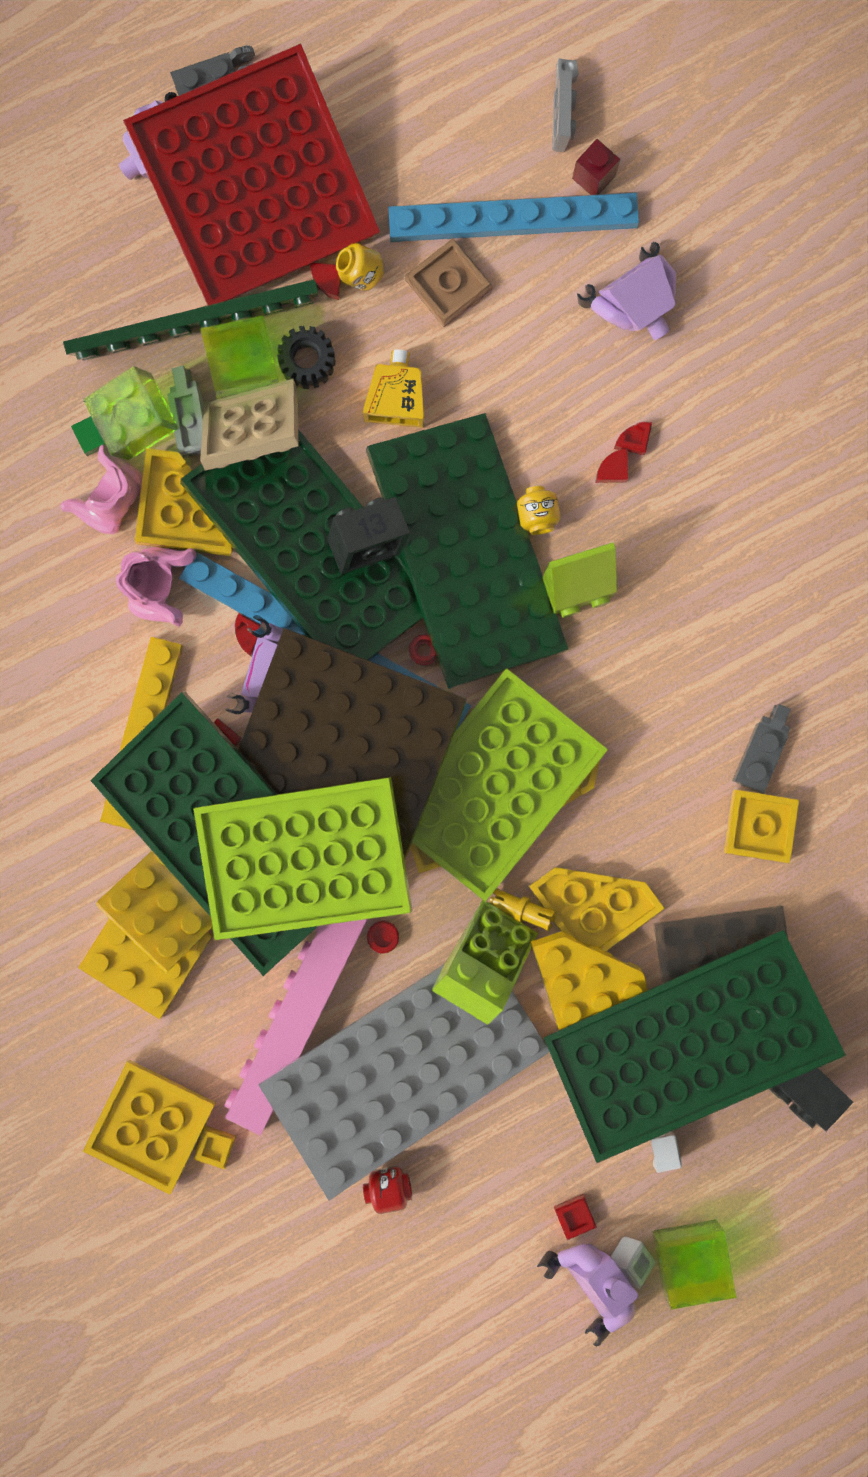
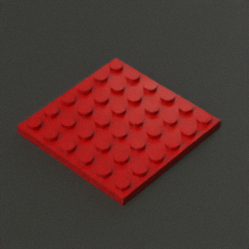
M301 43L123 120L207 306L236 298L311 263L335 254L351 244L362 242L380 233Z

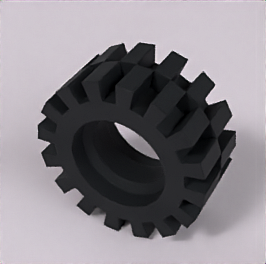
M299 326L300 331L295 332L293 328L289 330V337L284 335L281 338L282 345L278 344L277 348L279 353L277 355L278 363L285 379H294L297 388L300 384L303 386V389H309V385H313L315 389L319 387V382L322 381L325 384L328 381L327 376H332L334 372L333 366H335L336 362L331 340L329 337H325V333L322 330L316 332L315 327L310 326L309 330H305L304 326ZM310 347L316 350L319 355L317 363L311 368L299 367L294 361L295 354L299 349Z

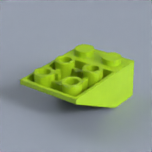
M482 900L444 964L432 991L488 1025L504 1010L532 948L531 941L536 939L538 933L523 923L514 920L513 917L489 902Z

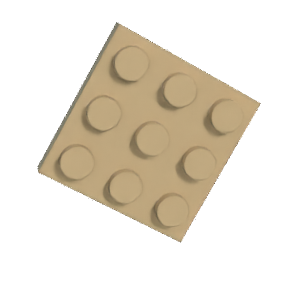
M294 379L204 403L200 461L205 471L213 468H224L229 464L244 460H254L260 456L278 451L284 452L298 446V389Z

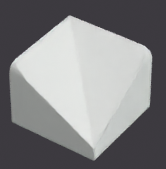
M672 1131L651 1140L654 1154L653 1167L657 1173L681 1168L682 1162L677 1138Z
M623 1237L611 1255V1258L630 1284L637 1289L642 1287L656 1263L641 1241L629 1237Z

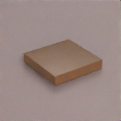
M454 238L405 275V281L443 327L492 290V284Z

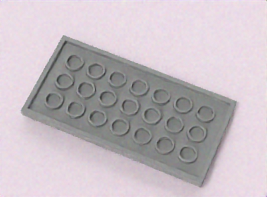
M443 964L258 1084L329 1201L549 1053L546 1044L513 991L504 1010L487 1025L432 991L444 966Z

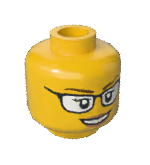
M354 243L344 248L337 257L336 269L340 280L346 285L367 291L375 287L383 278V259L380 253L369 247Z
M539 485L527 488L526 494L517 501L520 525L524 530L530 531L531 535L550 533L555 530V526L561 521L558 497L555 492L545 490L544 486Z

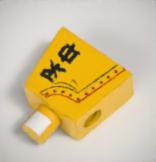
M392 350L390 365L377 364L375 366L363 407L364 422L423 428L424 412L421 369L409 367L410 353L408 351Z

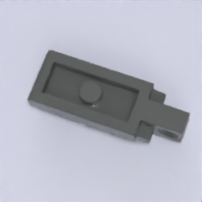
M781 704L774 705L770 717L762 716L760 722L756 723L733 777V782L760 794L765 793L789 736L787 734L790 727L784 724L791 710L790 708Z

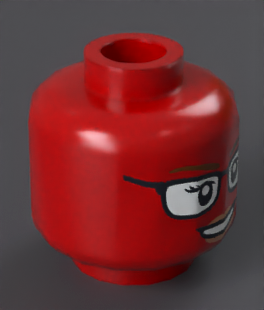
M398 1166L376 1169L371 1172L369 1183L363 1184L365 1203H372L373 1209L378 1214L404 1210L408 1201L412 1200L409 1173H403L402 1169Z

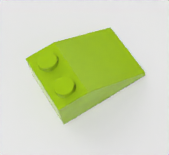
M614 542L549 562L543 576V581L554 614H561L562 618H566L580 613V607L591 604L594 609L611 603L610 598L617 592L616 548Z

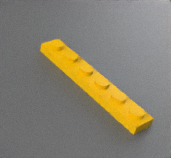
M150 637L119 752L167 707L183 650L182 644ZM106 799L100 822L133 830Z

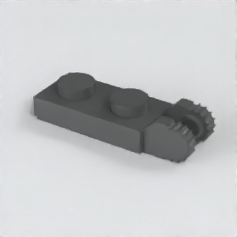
M250 45L233 49L230 54L227 52L170 72L178 96L235 72V66L254 59V49ZM249 63L248 65L246 64V65L240 66V68H239L238 70H240V69H242V68H245V67H247V66H249V65H252V64H254V63H251V64Z

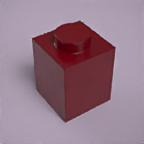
M596 139L577 159L572 179L590 195H599L616 177L620 158L601 141Z

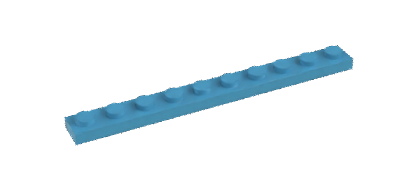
M196 552L197 557L194 562L186 566L179 577L181 581L260 625V621L253 618L254 615H259L268 621L269 624L271 623L280 628H287L305 635L271 593ZM379 653L369 660L438 687ZM465 704L456 730L462 724L472 705Z

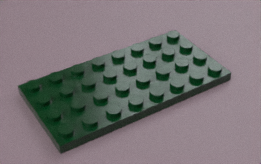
M486 413L367 446L366 453L381 496L385 500L396 498L410 531L401 554L448 689L504 672L506 668L510 670L566 652L568 646L557 615L553 612L528 532L520 525L517 501Z
M299 429L297 447L284 452L278 451L263 455L254 460L232 463L224 468H213L205 471L201 464L180 479V484L307 637L370 660L423 619L402 554L341 575L327 541L332 521L336 514L343 509L353 507L357 510L363 508V506Z
M181 692L90 780L210 917L193 808L278 795L187 692ZM318 926L230 938V940L264 976Z
M784 930L544 1037L596 1163H600L846 1056Z

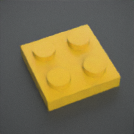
M733 790L724 853L790 864L799 800Z

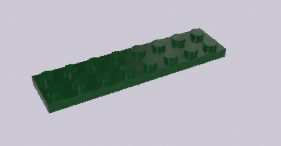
M315 279L63 341L66 355L76 356L77 360H91L101 357L99 352L101 350L108 349V352L119 353L130 350V343L139 341L140 345L146 346L162 342L160 336L169 333L174 338L191 335V328L201 326L204 331L222 327V320L232 318L233 322L240 323L253 319L252 313L263 310L265 316L283 312L282 305L294 303L295 308L314 304L313 298L318 297V290Z

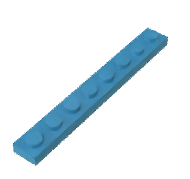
M637 193L388 207L390 242L634 229L639 224Z

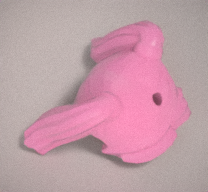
M101 445L98 451V460L106 468V474L102 477L86 502L76 498L68 499L61 503L62 511L75 514L83 522L101 533L116 534L119 531L122 517L141 493L143 474L129 463L111 453L106 445Z
M151 547L143 549L141 552L137 551L124 556L121 562V573L117 575L116 583L119 590L129 598V610L141 619L170 622L180 627L183 623V614L179 609L165 603L172 584L173 575L171 567L192 564L197 557L196 551L192 548L178 551L168 548Z

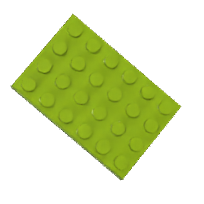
M506 668L455 731L412 843L486 902L608 749Z
M391 777L193 808L215 940L406 914L413 911Z

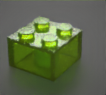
M264 316L200 328L216 399L278 383L279 378Z
M135 366L83 399L110 455L130 460L145 451L146 448L151 447L179 429L152 373Z
M716 1219L652 1231L663 1294L671 1310L737 1298L725 1231Z

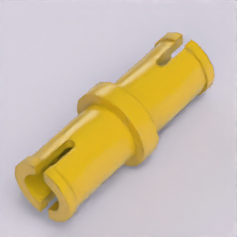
M498 888L493 892V895L496 896L495 898L491 896L489 903L503 912L514 916V920L518 922H523L524 920L547 931L552 928L553 925L550 922L554 923L556 911H551L531 903V899L525 896L519 898Z

